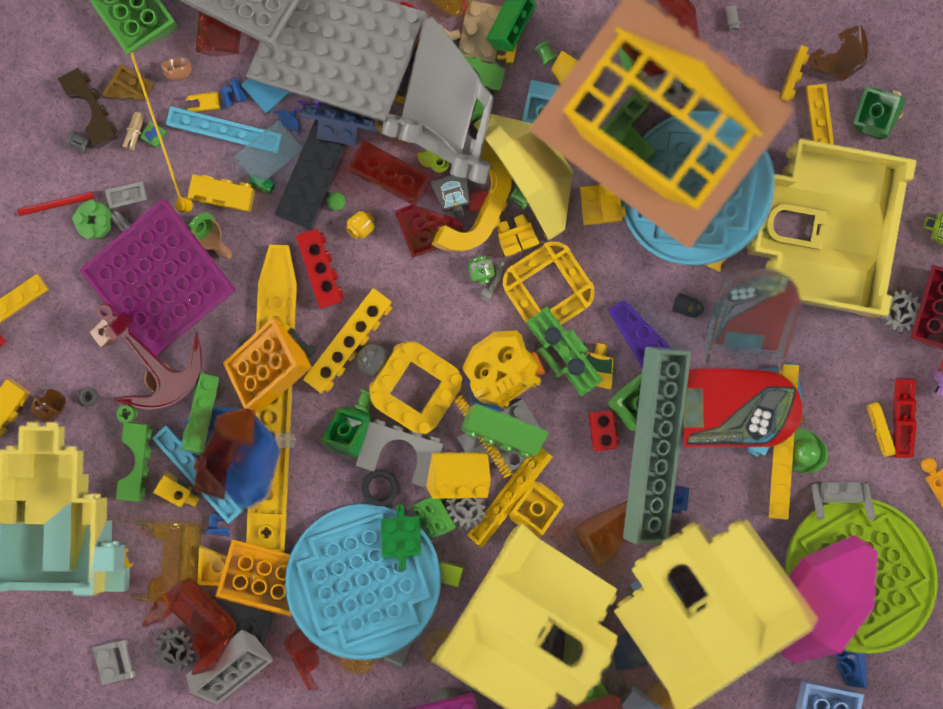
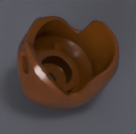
M48 389L42 397L38 395L35 397L30 411L39 421L52 423L64 410L66 398L60 392Z

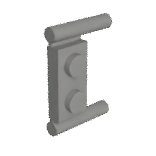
M822 482L821 485L817 483L811 485L818 520L825 518L822 502H864L867 519H875L868 484L861 485L860 482Z

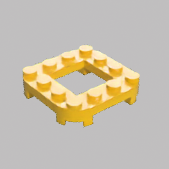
M547 242L506 270L503 277L504 291L525 323L541 310L522 282L552 262L555 263L574 292L573 295L550 309L561 325L591 305L594 299V285L567 245L560 242Z
M405 341L393 348L394 351L375 380L371 382L369 396L372 404L384 414L415 433L427 434L438 425L461 389L462 376L456 367L415 341ZM410 362H413L441 380V383L421 413L390 394Z

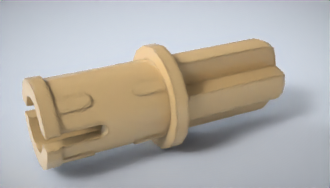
M133 113L129 128H126L127 134L122 145L123 148L128 149L129 142H131L129 150L134 151L138 136L141 135L140 130L145 118L142 113Z

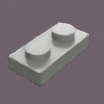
M143 181L105 190L109 209L111 210L148 201Z

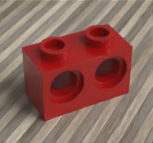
M612 410L588 413L593 451L617 449V444H620L619 433H615L614 425H617L616 414H613ZM605 415L608 418L606 426L599 425L598 419L600 416ZM603 435L610 436L611 441L608 445H602L601 437Z

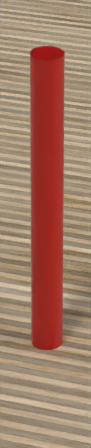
M87 192L19 208L17 211L19 216L91 200L94 199L93 192Z

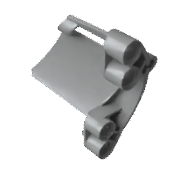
M433 17L424 20L401 116L388 114L386 121L383 122L381 133L391 137H398L407 142L416 143L452 164L450 174L454 176L469 178L478 183H486L491 164L481 160L493 97L483 86L481 79L467 59ZM476 98H478L485 108L477 139L475 140L469 135L468 128Z

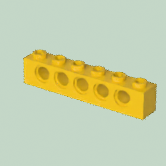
M373 288L303 380L321 394L325 391L328 393L334 386L332 381L335 377L338 376L340 378L346 370L345 364L348 361L352 362L357 356L356 350L358 347H363L369 340L368 334L371 330L375 332L380 326L381 322L379 320L383 315L387 316L393 309L391 307L392 302ZM372 306L378 309V314L375 317L368 315V309ZM365 322L366 330L358 332L356 329L357 323ZM347 337H353L355 340V344L350 348L345 345ZM336 352H341L343 355V360L340 363H336L333 360V355ZM324 367H328L331 370V375L328 378H324L321 374Z

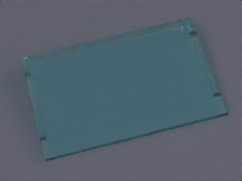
M278 120L234 157L257 185L260 186L300 153L303 148Z

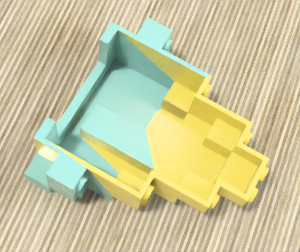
M26 422V426H19V446H6V450H0V592L7 590L73 591V595H95L105 591H128L130 568L125 567V545H119V541H112V520H107V498H101V494H88L89 474H83V451H77V447H65L64 450L65 427H58V423H46V426H39V423Z

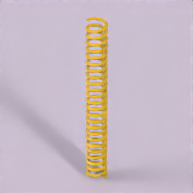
M463 395L454 399L456 400L455 404L459 403L457 407L461 406L459 410H462L461 413H467L469 405H466L467 402H464L465 398L461 399ZM487 444L484 449H487L486 452L491 451L488 454L492 455L491 459L496 457L493 459V462L497 461L495 465L499 464L497 468L502 467L499 470L503 471L501 475L507 473L503 478L514 475V473H511L512 470L509 469L510 466H507L505 460H502L503 457L501 453H498L499 450H496L497 447H494L495 444Z

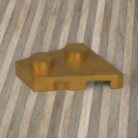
M120 64L102 95L106 98L146 101L137 73ZM141 76L147 96H149L155 84Z

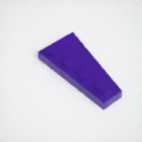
M625 300L608 309L609 314L642 369L645 347L671 348Z

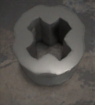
M75 131L69 134L66 142L67 147L79 149L83 154L88 152L92 144L89 137L84 138L77 135Z

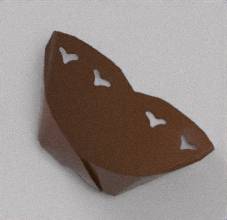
M862 26L851 27L838 34L840 41L845 38V43H841L837 53L826 54V57L820 55H824L825 52L819 48L810 57L808 65L839 81H844L853 76L867 62L868 42ZM859 31L857 36L851 35V33Z

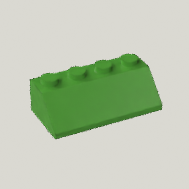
M479 404L468 408L461 427L466 436L483 438V442L494 445L496 443L501 445V449L508 452L514 450L519 452V456L526 459L537 456L549 434L546 430Z

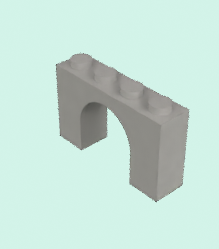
M375 419L374 422L369 421L367 434L356 466L375 471L380 453L385 444L392 440H404L409 442L417 453V465L411 483L426 487L432 453H441L443 443H440L441 439L429 436V439L421 437L422 433H415L413 431L411 433L404 432V427L394 424L392 427L385 426L386 422Z

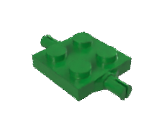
M400 504L396 505L397 516L381 519L382 558L397 559L399 564L398 571H407L406 559L422 556L420 517L404 516V505Z

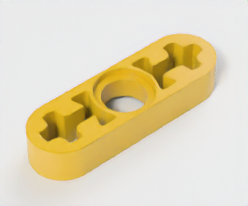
M878 402L868 404L867 410L873 428H876L877 432L875 434L883 456L886 458L895 455V448L880 404Z

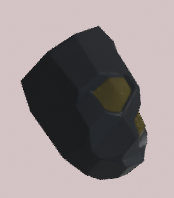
M677 293L671 312L689 318H697L703 314L704 306L702 302L693 297Z

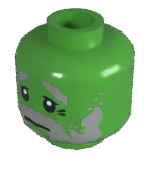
M486 255L472 258L471 262L468 263L470 279L478 281L479 285L489 283V278L495 275L492 260L486 258Z

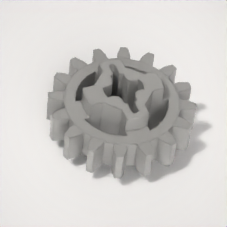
M900 290L899 293L897 291L892 292L893 297L891 299L889 315L880 317L887 320L884 323L885 326L891 324L890 330L897 328L898 332H903V329L909 331L911 330L910 326L913 327L920 303L916 302L919 297L912 298L913 292H908L906 295L905 290ZM902 298L898 304L893 303L896 299ZM905 318L909 319L908 322L900 324Z
M447 498L448 500L445 501V509L453 523L458 524V529L464 526L465 530H468L470 527L474 529L477 524L479 525L482 522V518L486 514L482 512L486 508V506L481 505L483 499Z

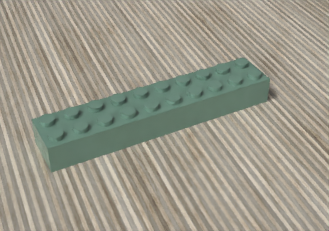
M645 347L623 539L635 544H661L669 538L691 357L690 351L677 348Z

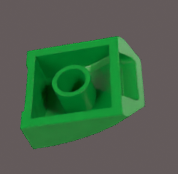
M866 86L853 126L861 134L879 140L887 138L900 116L906 98L878 88Z
M352 407L338 408L320 441L335 453L353 459L357 458L367 434L370 420L369 412Z

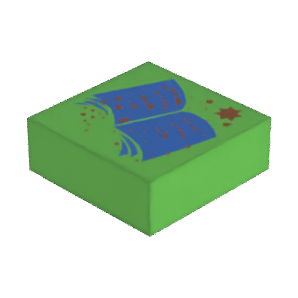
M149 121L140 138L158 148L160 140L154 123ZM158 126L163 140L167 131Z

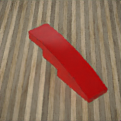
M895 378L893 399L894 458H914L917 421L915 420L917 404L915 400V378Z

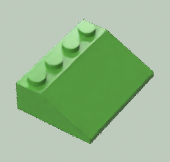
M89 0L127 55L164 38L179 28L160 0Z

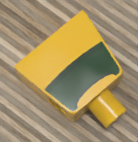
M596 343L594 354L586 352L585 356L603 379L596 386L611 389L613 358L605 356L608 345Z
M167 470L154 490L155 494L178 507L186 503L194 508L200 499L190 493L192 486ZM176 491H181L183 494L178 495Z

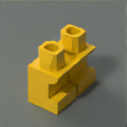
M523 214L514 218L517 228L510 230L507 221H503L497 226L499 232L498 239L505 258L521 252V248L522 251H525L540 244L533 231L531 222L528 223Z

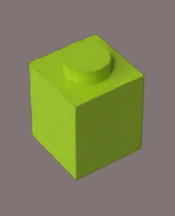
M441 560V583L458 587L463 566Z

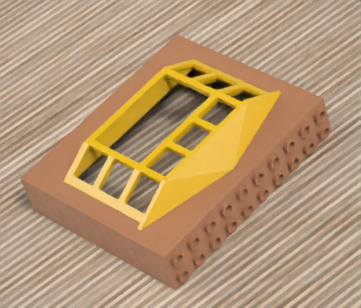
M622 0L529 128V131L690 249L792 115L794 110L791 107L793 105L784 98L781 100L776 98V92L767 86L765 88L761 87L758 84L760 81L753 75L746 76L742 73L743 68L735 62L731 65L726 61L727 56L717 50L715 53L710 49L711 45L702 38L697 40L693 37L694 32L686 26L682 29L677 25L678 21L669 14L667 17L661 13L662 9L655 3L648 4L645 0ZM625 41L643 53L629 73L611 62V59ZM648 58L669 72V75L656 92H653L635 79V75ZM605 67H609L624 78V81L611 98H608L593 87L594 82ZM675 77L696 92L682 112L661 98V95ZM630 83L703 136L702 141L672 181H668L598 129V125ZM587 92H591L606 103L593 123H590L575 112V108ZM700 97L705 98L722 111V114L709 131H706L687 117ZM728 116L746 130L733 149L728 148L714 137L715 132ZM708 142L713 143L727 154V157L714 174H711L695 162L696 157ZM689 167H693L708 179V182L695 199L676 186Z

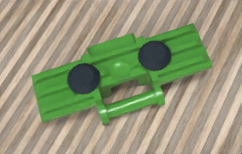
M545 307L526 322L527 326L543 345L536 350L537 354L540 353L554 371L556 379L565 374L581 397L603 381L584 355L588 348L583 345L573 328L567 332L548 307ZM551 345L558 352L566 364L565 368L561 369L546 350L548 346Z

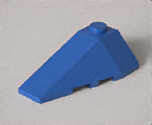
M845 650L842 653L835 654L839 660L837 666L847 686L866 688V654Z

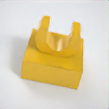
M517 44L513 51H505L503 56L497 55V60H506L505 65L513 66Z

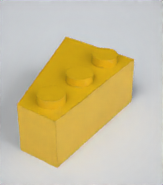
M192 174L188 198L194 202L251 213L255 190L251 188L250 184L240 183L237 185L232 184V181L226 179L219 181L211 176Z

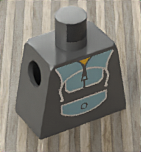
M453 175L431 181V187L443 212L451 210L454 218H464L465 215L462 207L469 205L467 178Z

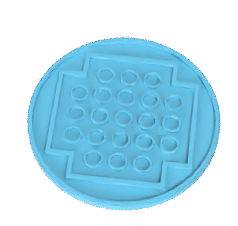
M693 111L689 112L687 117L706 131H709L721 113ZM676 116L659 123L643 137L657 151L656 155L647 165L668 181H672L702 141L703 136ZM728 116L715 132L714 137L728 148L733 149L746 130ZM708 142L696 157L695 162L711 174H714L727 157V154L713 143ZM765 149L690 249L621 199V205L625 206L626 211L625 220L640 244L654 255L666 261L686 266H699L719 262L743 249L752 241L764 225L774 198L775 178L773 165ZM689 167L676 186L695 199L708 182V179L693 167Z
M355 504L338 508L320 517L310 525L293 548L285 576L288 606L302 632L318 647L333 655L353 660H371L391 655L413 642L423 632L434 615L440 597L441 571L436 551L425 532L421 529L422 556L406 559L407 571H398L399 564L397 559L382 558L381 519L397 516L396 510L372 504Z

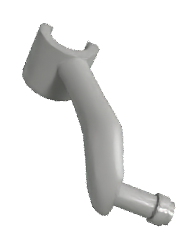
M500 262L496 266L495 279L489 289L484 287L479 296L485 301L490 300L502 278L504 262Z

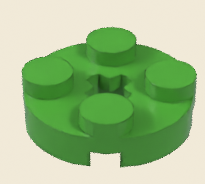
M90 200L79 206L72 219L81 236L87 239H101L111 229L110 218H112V214L104 203ZM96 216L95 224L90 222L91 217Z

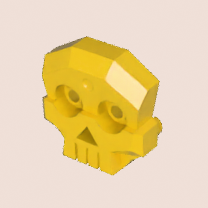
M517 330L491 333L472 347L462 367L465 374L471 380L470 388L476 399L483 404H492L501 409H505L504 405L508 407L511 400L530 387L536 388V385L539 386L541 383L540 378L535 375L538 365L532 354L526 350L522 335Z

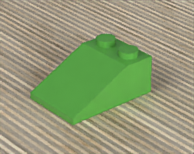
M642 373L621 388L607 402L629 431H636Z

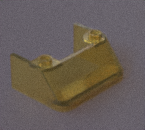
M135 520L136 525L152 528V534L155 538L164 539L162 577H155L149 582L147 593L130 594V598L145 603L193 599L198 591V558L202 534L200 525L184 521Z

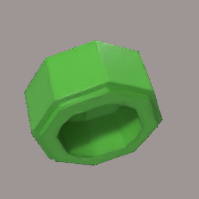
M339 192L330 193L327 198L328 207L334 211L342 210L346 205L344 195Z

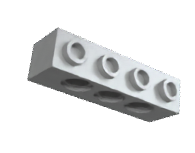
M669 74L643 79L644 85L653 92H656ZM675 77L665 89L661 98L665 101L670 100V104L682 102L681 99H685V102H690L696 92ZM645 94L646 102H654L655 105H660ZM700 97V101H707L705 98Z

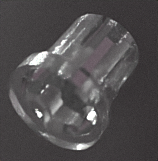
M275 431V438L279 448H295V433H279V431Z

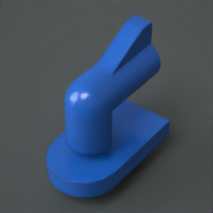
M237 78L231 79L232 85L230 84L220 89L221 110L233 105L230 94L235 92L238 102L242 103V100H248Z
M218 512L211 513L208 517V526L217 528V521L225 520ZM230 529L204 530V534L230 537L228 532Z

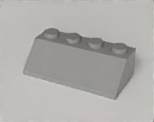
M241 630L186 674L190 693L218 705L270 664L273 658L255 636Z

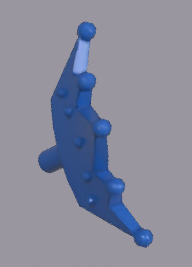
M286 110L272 111L278 114L276 120L282 119L279 130L290 126L289 131L295 129L297 134L300 133L298 131V120L293 117L296 114L295 110L291 114Z

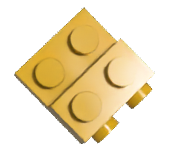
M602 184L580 187L583 226L618 223L623 221L622 217H626L625 206H621V199Z

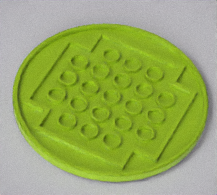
M872 499L875 513L874 520L867 519L864 502L827 503L823 505L825 515L823 520L817 519L816 510L810 513L793 534L785 563V573L789 577L803 557L853 535L868 542L878 551L874 609L844 648L845 651L862 654L880 653L895 649L917 635L927 623L933 611L938 590V574L934 555L922 532L905 514L886 503Z

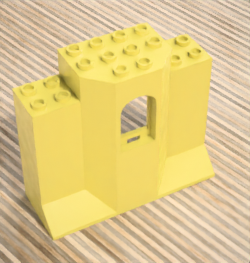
M804 139L797 140L787 149L786 158H788V164L783 169V175L774 174L775 189L772 206L764 225L752 241L746 245L748 254L770 258V261L766 263V269H773L790 277L799 290V303L855 313L868 318L888 316L892 296L887 295L906 185L907 182L913 180L916 160ZM786 210L815 216L810 241L783 237L776 234L773 224L777 213ZM819 224L818 235H816L817 226ZM763 228L767 229L768 233L763 232ZM767 276L763 283L781 279V283L776 291L766 293L764 297L775 295V293L779 292L785 276Z
M739 519L728 527L729 532L726 533L723 530L714 537L710 535L702 522L698 524L693 522L681 530L683 534L677 533L665 540L660 546L654 548L646 556L634 563L636 567L631 570L642 584V587L632 593L634 595L633 598L629 595L617 604L619 608L614 610L669 691L675 709H690L812 629L818 619L747 519L743 522ZM681 564L691 568L709 594L688 610L667 580L670 570ZM706 603L707 607L698 612L697 608Z
M520 524L509 534L500 554L445 643L441 644L431 662L504 709H547L548 706L551 708L557 699L555 695L569 704L578 705V703L584 701L592 686L598 684L601 679L599 674L611 662L610 655L617 644V635L598 624V622L603 621L607 614L605 611L607 606L612 605L615 601L617 589L540 540L525 525ZM553 624L582 643L583 654L575 665H565L539 648ZM544 627L545 629H544L543 633L541 634L540 638L537 637V636L539 635L540 631L542 630V628Z

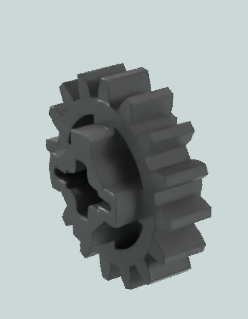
M170 628L167 630V635L164 632L160 634L162 639H156L155 642L159 645L153 647V650L158 651L154 658H160L158 664L163 662L164 669L171 666V671H174L176 667L182 670L183 665L187 667L190 664L188 660L192 661L195 658L191 654L197 650L192 648L196 642L189 640L192 635L186 636V630L179 633V628H176L174 632ZM167 639V647L163 649V644ZM171 648H178V651H172ZM187 650L186 657L183 659L182 653Z

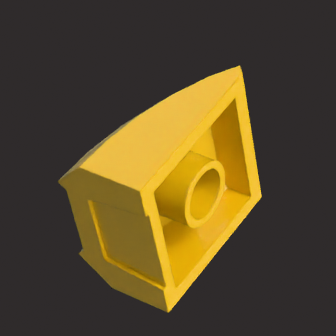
M534 481L508 516L518 526L520 524L525 525L534 535L540 538L564 506V503L557 494L544 484Z

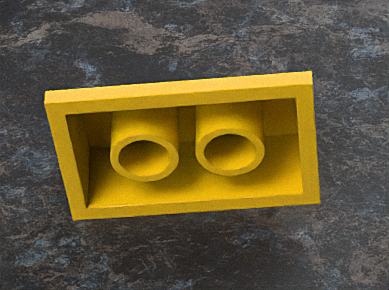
M487 452L432 453L426 488L433 499L488 497L491 478Z

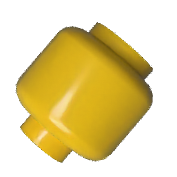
M358 211L347 220L346 229L354 239H364L374 231L375 219L369 212Z

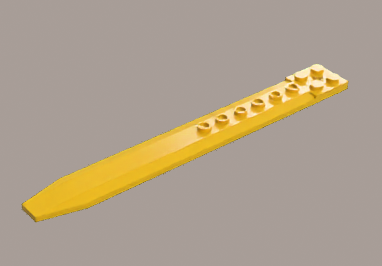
M269 245L258 281L256 332L271 318H276V320L288 324L295 329L297 282L289 245ZM292 385L261 412L252 411L276 438L280 455L267 498L248 508L246 543L285 553ZM265 527H268L269 530L272 532V534H270L268 538H265V535L261 534V531L265 530Z

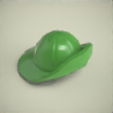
M797 428L794 432L792 470L800 473H814L827 463V447L814 433Z

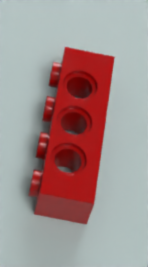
M317 228L296 235L319 309L322 310L343 303L344 292L341 286H337L336 280L339 277L336 269L331 267L330 262L333 259L330 250L326 251L324 243H327L324 232L320 233ZM317 245L320 247V253L315 256L311 255V248ZM319 264L326 265V271L322 274H318L316 271ZM325 282H331L332 289L329 292H324L322 289Z

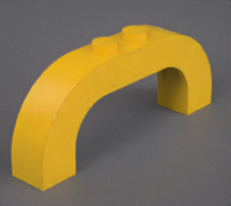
M486 140L484 141L481 160L491 164L488 172L491 179L490 190L473 227L467 233L457 232L446 225L439 227L432 245L441 250L463 252L481 245L490 236L493 229L498 226L500 213L507 207L508 202L506 200L511 190L512 176Z

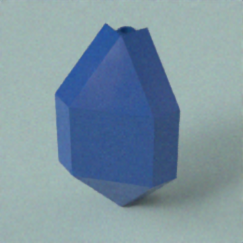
M213 407L202 456L214 477L239 508H250L268 496L280 455L276 438L252 411H245V409Z

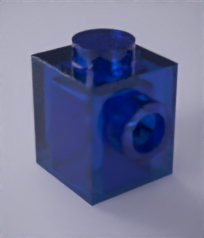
M675 485L672 513L681 514L682 510L687 511L689 487Z

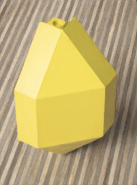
M490 114L485 140L497 153L524 194L545 233V238L549 241L565 230L573 170L563 155L529 131L533 123ZM482 118L474 123V126L477 129V134L479 131Z

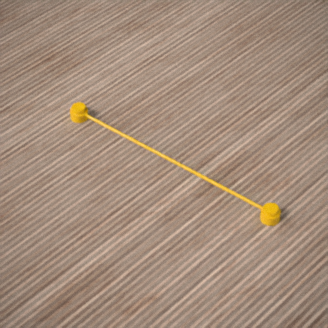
M131 53L179 197L175 201V208L181 213L190 212L193 207L192 200L188 197H181L134 54Z

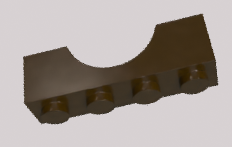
M76 68L59 77L58 80L68 97L71 99H84L90 105L92 115L85 130L92 144L99 149L118 139L116 134L118 129L113 121H109L107 117L109 112L105 105L101 106L98 101L100 99L99 93L95 88H91L89 84L91 78L88 73Z

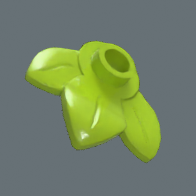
M429 150L417 153L421 165L432 168L436 173H445L450 167L448 161ZM439 161H443L442 165H437Z

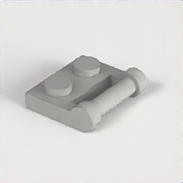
M127 638L93 647L102 685L136 676L135 670L132 669L127 649ZM119 647L125 670L124 673L120 672L115 652V648Z

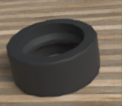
M375 470L369 473L362 483V494L365 500L374 506L383 507L390 504L398 493L396 477L386 470ZM376 477H384L391 484L390 495L384 499H376L370 494L369 484Z

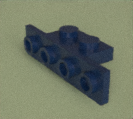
M312 105L304 106L300 112V117L319 120L317 139L353 146L356 144L358 128L377 131L380 122L370 117H357L353 113L342 114L332 109L321 110Z

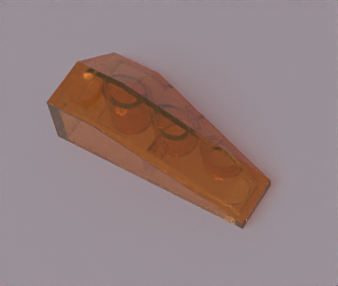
M627 501L590 517L573 528L580 545L597 566L612 558L618 552L617 548L623 541H627L623 539Z

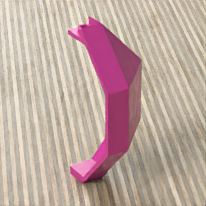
M855 535L803 557L789 575V579L818 619L812 629L778 651L784 658L799 663L842 653L874 609L878 551L868 542Z

